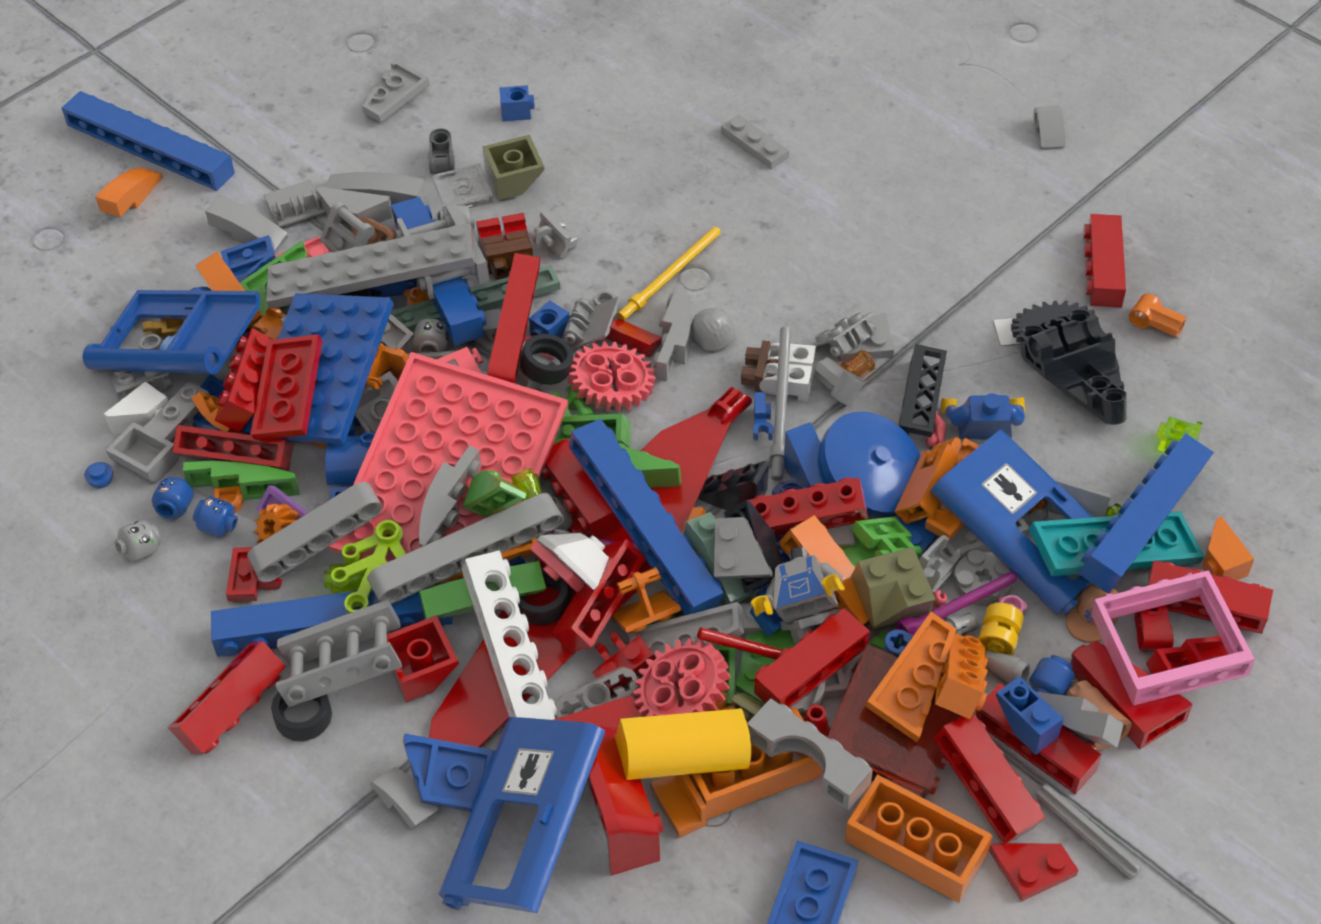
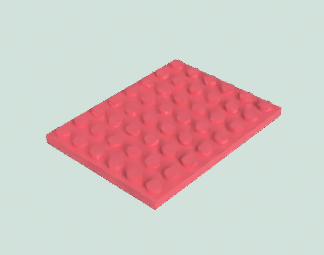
M411 352L353 484L368 482L382 505V511L374 519L328 546V550L342 554L344 545L356 543L374 535L377 525L385 520H392L402 528L403 539L400 544L406 554L419 549L420 517L428 489L442 464L446 462L454 467L469 445L480 451L482 466L479 473L483 470L495 471L501 475V478L511 482L527 493L522 502L532 498L567 410L568 400ZM472 477L465 484L466 489L462 497L457 500L460 514L459 519L452 528L448 527L443 537L485 519L463 508ZM376 547L360 553L359 560L374 554ZM390 549L385 557L387 562L395 559ZM349 551L347 553V555L355 554L354 551ZM463 576V577H460V578H457V579H454V580H451V581H455V580H458V579H462V578H464V576Z

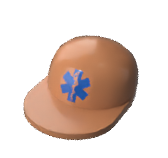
M1094 584L1088 585L1081 591L1076 600L1077 604L1069 611L1066 618V627L1069 633L1077 640L1086 643L1103 640L1091 615L1095 599L1105 597L1107 593ZM1114 588L1110 592V594L1118 593ZM1119 617L1111 619L1114 626L1117 623Z

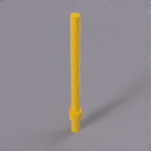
M714 226L643 291L635 293L628 300V304L617 313L618 319L625 321L635 311H640L647 304L646 301L721 234L720 229Z

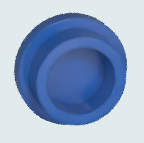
M96 462L85 470L84 477L86 482L94 488H104L111 483L113 470L108 463Z

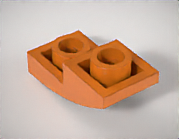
M198 392L192 397L200 413L212 425L225 432L239 433L214 421L219 408L217 397Z

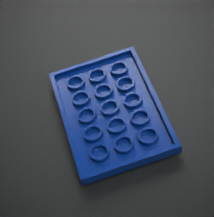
M295 293L278 339L318 334L323 341L307 435L276 439L345 444L394 305L390 298ZM254 414L246 423L243 429L244 434L250 435Z

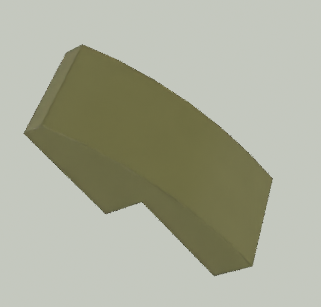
M746 693L736 694L731 699L735 709L743 710L747 723L764 706L763 703Z

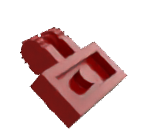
M235 547L232 550L226 590L228 602L257 601L259 588L278 590L282 585V580L279 577L271 582H261L258 580L247 557L248 552L253 547Z
M614 630L609 635L612 642L620 650L611 657L604 644L600 642L596 644L595 648L605 662L592 673L598 678L619 667H628L638 676L641 674L639 669H647L649 667L646 659L654 661L656 656L640 635L626 645ZM620 674L618 676L619 682L613 685L610 684V680L605 681L604 683L610 691V697L615 694L614 688L621 685L624 687L632 680V677H625L624 674Z

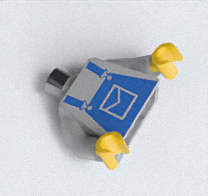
M796 547L789 552L790 562L780 564L775 568V577L771 580L765 595L758 596L751 601L755 617L766 611L767 615H771L774 608L782 620L788 622L838 607L834 591L839 589L843 591L845 588L842 584L841 574L827 562L821 563L816 555L808 556L805 548Z

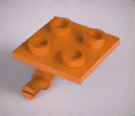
M380 343L364 388L368 386L379 390L382 387L383 381L378 377L383 376L389 371L399 381L409 358L408 355L399 348H388Z
M654 567L641 574L635 572L632 574L633 577L617 583L621 595L637 588L639 601L620 608L611 618L626 633H636L644 630L647 624L656 620L666 621L674 616L673 613L680 611L681 608L664 591L649 597L647 596L645 585L661 579L658 569Z

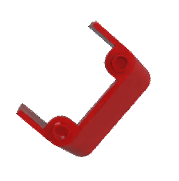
M596 725L606 731L587 783L607 838L609 869L612 876L660 861L659 833L664 832L659 813L653 814L641 779L626 780L615 740L618 728Z

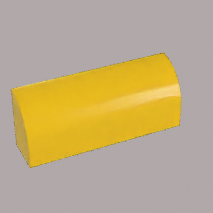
M742 709L620 719L615 736L626 780L749 769L751 760L750 734Z

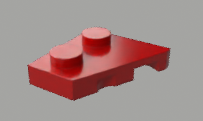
M993 843L989 848L990 854L1021 902L1077 876L1078 868L1062 844Z

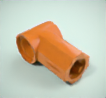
M1143 294L1129 313V320L1136 327L1147 328L1152 326L1174 337L1180 335L1187 320L1186 316L1163 307L1160 300L1152 294Z

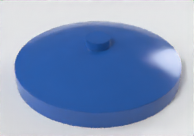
M858 411L841 416L827 429L820 444V463L826 480L830 484L838 482L843 478H860L868 515L875 517L897 515L894 511L921 456L916 445L901 427L881 415Z

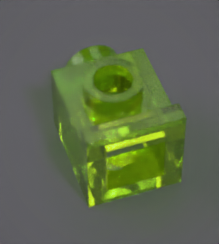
M1169 416L1167 423H1160L1156 438L1160 439L1158 450L1165 452L1174 439L1179 442L1185 433L1198 440L1203 423L1197 421L1196 424H1192Z

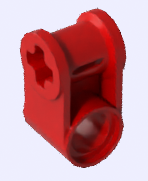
M1166 605L1134 613L1137 644L1140 651H1155L1156 649L1173 647L1174 634Z

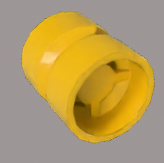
M993 603L987 607L982 623L983 626L978 636V640L981 641L982 645H985V655L989 650L1014 655L1018 636L1024 621L1023 613L1018 608L1006 603Z

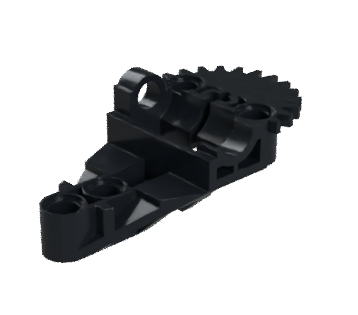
M1055 300L1052 305L1046 302H1042V307L1033 304L1032 310L1024 308L1023 313L1016 314V318L1012 319L1011 324L1012 337H1016V342L1020 343L1021 356L1027 364L1044 379L1104 423L1117 425L1126 421L1127 393L1124 391L1123 381L1121 382L1119 365L1115 354V339L1112 337L1111 332L1106 334L1102 330L1099 318L1095 315L1094 310H1088L1086 305L1079 307L1077 302L1068 305V301H1064L1059 305L1057 300Z

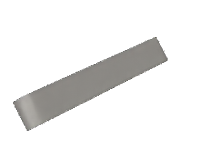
M542 493L373 569L367 576V580L379 602L389 600L390 604L462 572L465 559L499 550L502 554L556 529L561 525L564 518L548 493Z

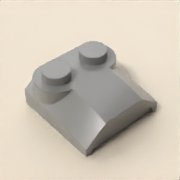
M391 371L380 377L383 384L379 390L368 386L363 390L355 416L366 432L376 434L396 388L398 380Z

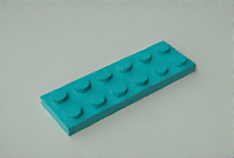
M1181 511L1169 513L1128 570L1152 568L1154 560L1170 562L1175 566L1201 563L1205 555ZM1114 516L1033 522L1029 531L1051 576L1079 574L1085 565L1081 561L1082 557L1090 546L1095 549L1097 548L1093 543L1103 530L1109 532L1106 527Z

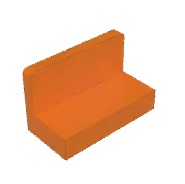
M688 774L665 776L650 782V789L679 838L707 825V806Z

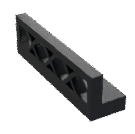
M915 344L898 424L908 436L909 433L932 437L947 354L946 350ZM924 355L938 358L939 362L930 366L925 361ZM929 374L935 383L926 386L920 378ZM926 395L932 403L923 407L917 398ZM922 416L927 421L928 427L912 424V419Z

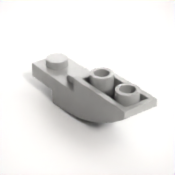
M677 284L674 294H669L667 311L661 313L659 327H662L663 333L661 352H656L653 367L657 368V379L668 381L675 362L686 363L691 344L690 303L687 293L681 284Z
M469 445L454 467L446 462L442 464L428 489L420 517V548L443 538V534L448 527L452 528L459 519L460 514L457 500L465 492V484L470 477L477 475L482 466L480 451Z

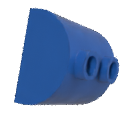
M365 432L362 435H347L344 445L327 443L325 453L327 485L354 484L375 433Z

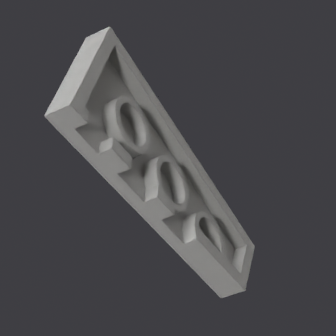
M738 602L647 625L642 631L636 633L629 632V642L640 635L655 655L656 650L663 654L665 652V644L667 643L671 648H675L677 640H680L685 645L687 640L691 638L696 644L699 641L697 633L700 627L738 637L744 634L743 609ZM711 643L714 648L720 646L718 644ZM639 674L637 679L643 678V676Z

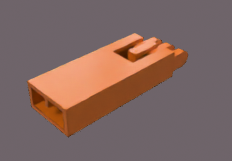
M958 437L942 442V444L934 445L931 452L929 450L922 452L894 511L905 524L932 516L939 500L930 490L955 466L959 457L958 452L962 445Z

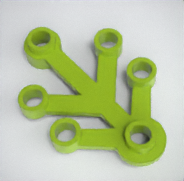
M392 520L382 521L375 528L374 535L359 542L348 543L343 546V560L352 564L346 567H337L331 572L333 584L336 587H345L348 585L351 577L366 571L358 591L349 594L344 601L347 614L357 611L353 610L357 606H361V609L369 606L368 597L372 587L367 580V576L373 569L387 563L385 557L388 550L390 549L395 559L406 554L400 544L403 539V531L396 522ZM376 547L374 554L359 560L360 553ZM349 551L355 552L353 555H347ZM339 575L345 576L343 579H336Z

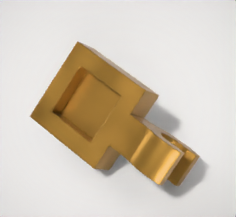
M161 318V321L158 322L147 321L142 323L143 332H151L145 333V336L156 334L159 337L163 336V340H165L166 337H172L178 332L185 319Z

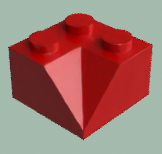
M437 615L387 634V643L390 642L402 663L401 668L391 672L405 702L434 692L459 665V661Z

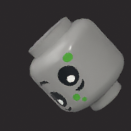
M432 318L418 322L413 336L414 349L418 353L445 351L449 337L445 324L440 320Z
M138 520L121 527L118 530V539L114 543L120 556L124 555L128 560L134 562L154 554L161 539L154 524Z

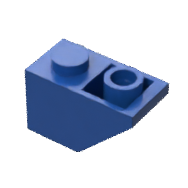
M1020 676L996 692L998 702L1013 733L1035 755L1059 738L1063 718Z

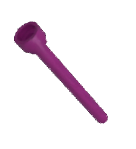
M1009 572L930 612L943 619L1015 583L1017 575L1014 572ZM930 612L918 618L909 616L896 621L895 629L915 635Z

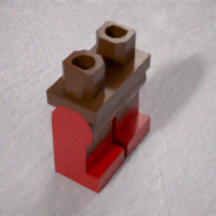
M524 213L502 216L504 238L498 217L476 221L478 240L487 262L489 275L493 274L496 279L506 278L509 275L508 271H511L515 253L533 256Z

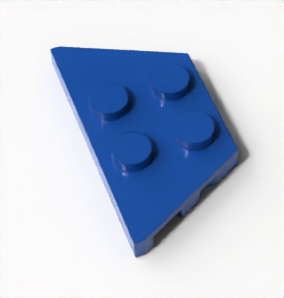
M404 734L402 742L421 803L471 812L496 750Z

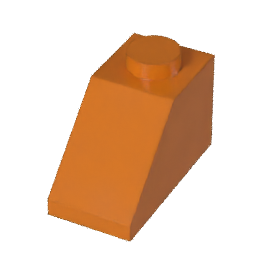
M1220 516L1216 518L1202 565L1204 571L1209 570L1212 575L1228 576L1234 580L1247 577L1254 558L1223 517Z

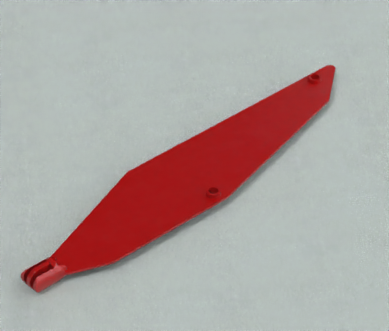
M732 386L709 409L662 430L640 450L680 465L682 480L680 486L654 487L650 489L658 494L661 505L666 512L673 515L676 526L681 533L684 530L686 520L689 518L693 507H695L730 424L752 404L751 397L737 389L735 390ZM573 514L571 516L573 521L567 532L583 534ZM624 527L600 538L616 542L627 539L629 542L633 541ZM587 532L583 534L586 537H590ZM536 557L533 562L539 561L540 568H545L546 565ZM647 560L638 570L640 574L652 569ZM569 586L572 601L576 591ZM546 587L542 593L527 595L525 601L533 606H545L557 599L559 591ZM637 588L624 594L611 617L637 592ZM502 610L498 618L507 619L508 614ZM559 620L548 625L528 623L529 631L527 635L530 643L534 642L538 652L536 662L539 671H544L547 681L576 653H571L551 634ZM511 637L503 638L507 646H517L515 639ZM484 639L431 719L429 738L481 747L508 720L507 709ZM520 665L512 666L513 671L517 675L524 676L527 674L524 667ZM524 693L522 694V699L524 702H527L533 695Z

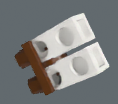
M762 340L761 348L747 347L745 365L757 366V368L743 366L741 384L755 386V392L776 395L779 343L770 344V341ZM790 344L787 395L798 396V401H809L814 367L816 365V346Z

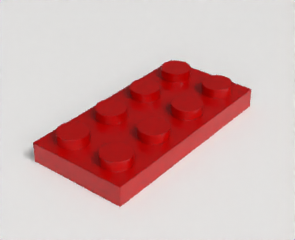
M318 334L268 340L250 433L255 440L307 435L323 341Z

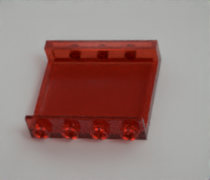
M867 644L826 737L838 741L844 750L853 756L864 759L873 771L921 792L920 797L925 799L928 793L934 795L940 782V777L936 776L938 768L943 770L947 763V759L933 738L943 726L962 716L936 705L935 689L928 715L922 727L921 736L915 742L865 707L873 692L898 659V657Z

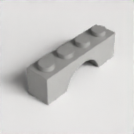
M770 699L747 723L751 743L770 757L784 752H799L813 758L819 764L824 774L822 794L846 811L854 805L871 785L873 769L870 768L864 759L855 757L844 750L838 741L829 739L821 734L812 723L804 722L795 716L786 705L778 704Z

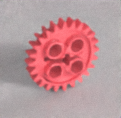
M603 341L602 347L592 343L591 349L583 346L582 352L576 351L568 374V384H572L571 391H578V399L586 397L585 404L595 402L596 409L601 405H605L606 411H609L611 406H613L620 412L621 406L631 410L632 403L639 407L641 400L647 401L648 395L652 394L654 387L655 369L650 368L651 361H644V354L636 355V348L628 351L626 344L619 348L616 342H613L612 346H608Z
M689 638L685 645L680 640H677L675 648H671L667 643L665 644V652L663 654L657 650L655 651L656 659L654 661L646 659L649 665L648 669H639L643 678L634 681L639 688L634 690L633 694L637 698L634 703L638 706L639 713L643 717L707 712L709 710L718 711L719 709L715 702L725 701L721 691H726L730 688L725 682L731 676L726 671L729 666L725 662L724 657L711 643L706 645L703 640H699L695 644Z

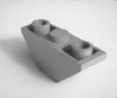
M319 186L317 188L321 198L319 203L325 209L327 217L334 203L340 201L357 218H370L378 223L392 218L393 212L390 196ZM341 218L340 224L351 230L352 226Z

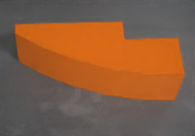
M143 167L124 172L108 183L95 196L99 210L121 218L130 207L136 209L163 178V174Z
M217 251L195 265L212 291H245ZM259 310L256 312L255 316L253 317V319L251 320L246 329L257 323L262 318V314Z

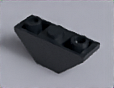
M766 461L755 464L750 463L736 470L730 469L726 473L711 475L706 479L699 499L702 502L727 511L746 500L754 499L759 495H765L768 489L769 464Z
M746 500L725 511V518L744 517L748 521L753 531V536L759 543L762 554L773 572V577L741 578L744 592L749 594L771 583L775 576V568L779 565L781 557L774 532L752 503Z

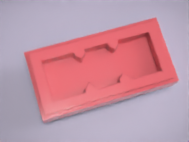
M536 541L530 547L532 552L546 565L543 570L555 581L561 578L577 593L585 586L584 582L575 572L540 542Z

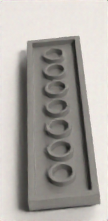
M471 223L455 225L444 229L431 230L416 235L380 241L374 244L268 266L266 302L269 308L273 309L291 305L295 293L339 295L475 266Z

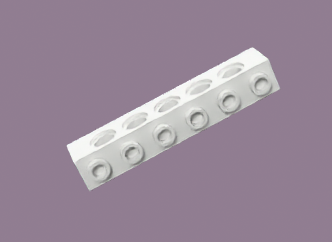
M500 550L465 559L462 566L463 576L508 716L555 719V716H557L556 706L553 699H548L545 690L547 688L546 675L543 670L539 671L536 662L538 659L537 648L534 642L530 643L527 635L529 631L528 621L525 614L521 615L518 607L520 598L517 588L511 586L509 580L511 571L507 559H502ZM494 582L498 585L499 590L491 591L486 587L485 583ZM497 609L504 610L508 614V618L500 619L495 615L494 611ZM511 637L515 639L517 646H507L503 638ZM520 665L524 667L527 674L524 676L517 675L513 671L512 666ZM529 693L533 695L536 703L527 704L522 699V694Z

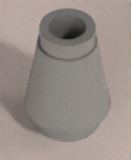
M990 650L985 655L988 658L985 668L1008 684L1019 676L1026 681L1030 671V664L1026 663L1024 658Z

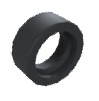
M548 334L535 335L529 338L523 346L520 368L532 381L545 385L558 384L564 381L569 374L574 359L573 351L569 344L559 337ZM538 353L549 354L558 359L561 364L555 366L545 365L534 359L532 355Z
M541 568L545 586L557 589L559 596L552 603L545 606L527 604L525 601L526 596L519 597L520 603L518 607L521 615L525 614L528 623L534 625H548L557 622L571 602L568 584L561 578L555 581L543 570L544 568Z
M278 691L273 698L271 706L273 719L278 731L284 737L293 741H307L322 734L329 726L332 717L328 695L312 699L319 703V711L311 719L298 723L285 719L284 712L288 705Z

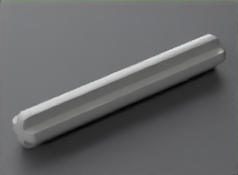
M1044 784L1038 790L1036 797L1122 873L1132 879L1138 875L1142 865L1054 788Z

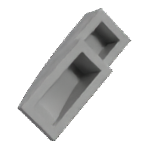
M218 195L205 210L209 226L230 232L232 240L247 243L269 235L276 253L288 238V233L278 225L249 207L229 198Z
M1037 692L1063 718V726L1083 738L1118 748L1123 728L1122 722L1110 714L1098 712L1099 708L1085 698Z

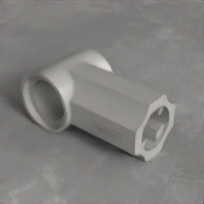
M828 357L818 361L814 367V376L831 390L830 394L841 403L851 406L865 382L852 372L843 369L833 359Z

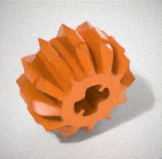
M287 504L267 505L266 509L259 510L260 519L254 520L258 526L253 532L259 535L257 543H261L295 522L299 512L292 510L291 506Z

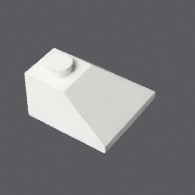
M581 533L541 535L537 539L538 542L575 572L584 584L593 590L598 586L609 557L602 551L605 546L595 536L592 535L588 538Z

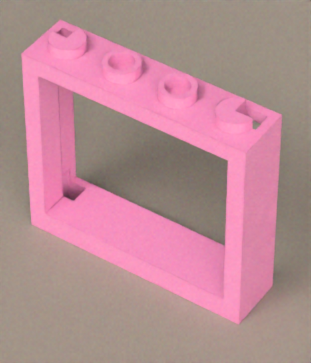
M1209 570L1196 574L1188 573L1184 577L1172 580L1163 579L1145 587H1132L1125 592L1117 594H1106L1105 597L1097 598L1094 601L1091 616L1133 706L1250 675L1255 659ZM1200 597L1229 655L1138 678L1111 619Z

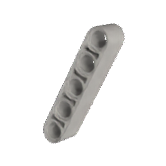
M359 482L250 549L247 557L258 580L261 582H271L374 519L382 511V505L368 482Z

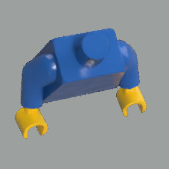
M994 393L972 395L960 407H957V398L941 397L940 413H945L951 423L958 426L959 439H989L1000 429L1012 439L1011 424L1019 426L1025 419L1024 397L1009 398L1007 395H997Z

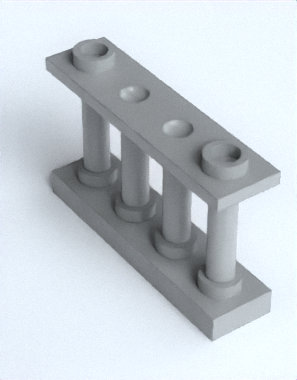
M454 202L446 205L447 216H444V219L407 229L402 218H398V230H395V236L397 239L431 230L466 224ZM475 239V266L417 278L420 290H425L430 300L435 298L432 285L468 274L471 276L475 275L480 285L490 282L487 262Z
M389 600L277 639V648L291 668L290 678L276 682V688L288 707L402 667V663L390 642L387 643V633L400 628V619ZM375 637V647L359 653V643ZM347 647V657L331 663V653ZM319 657V667L303 673V663Z

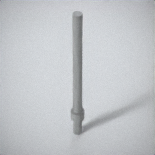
M789 327L780 328L774 441L770 447V459L772 460L771 479L782 480L791 339V328Z

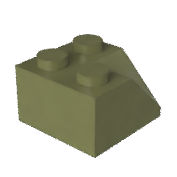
M530 135L482 146L485 169L499 200L522 195L545 170Z
M913 547L858 561L851 575L872 629L896 623V621L907 616H922L929 612L936 600Z

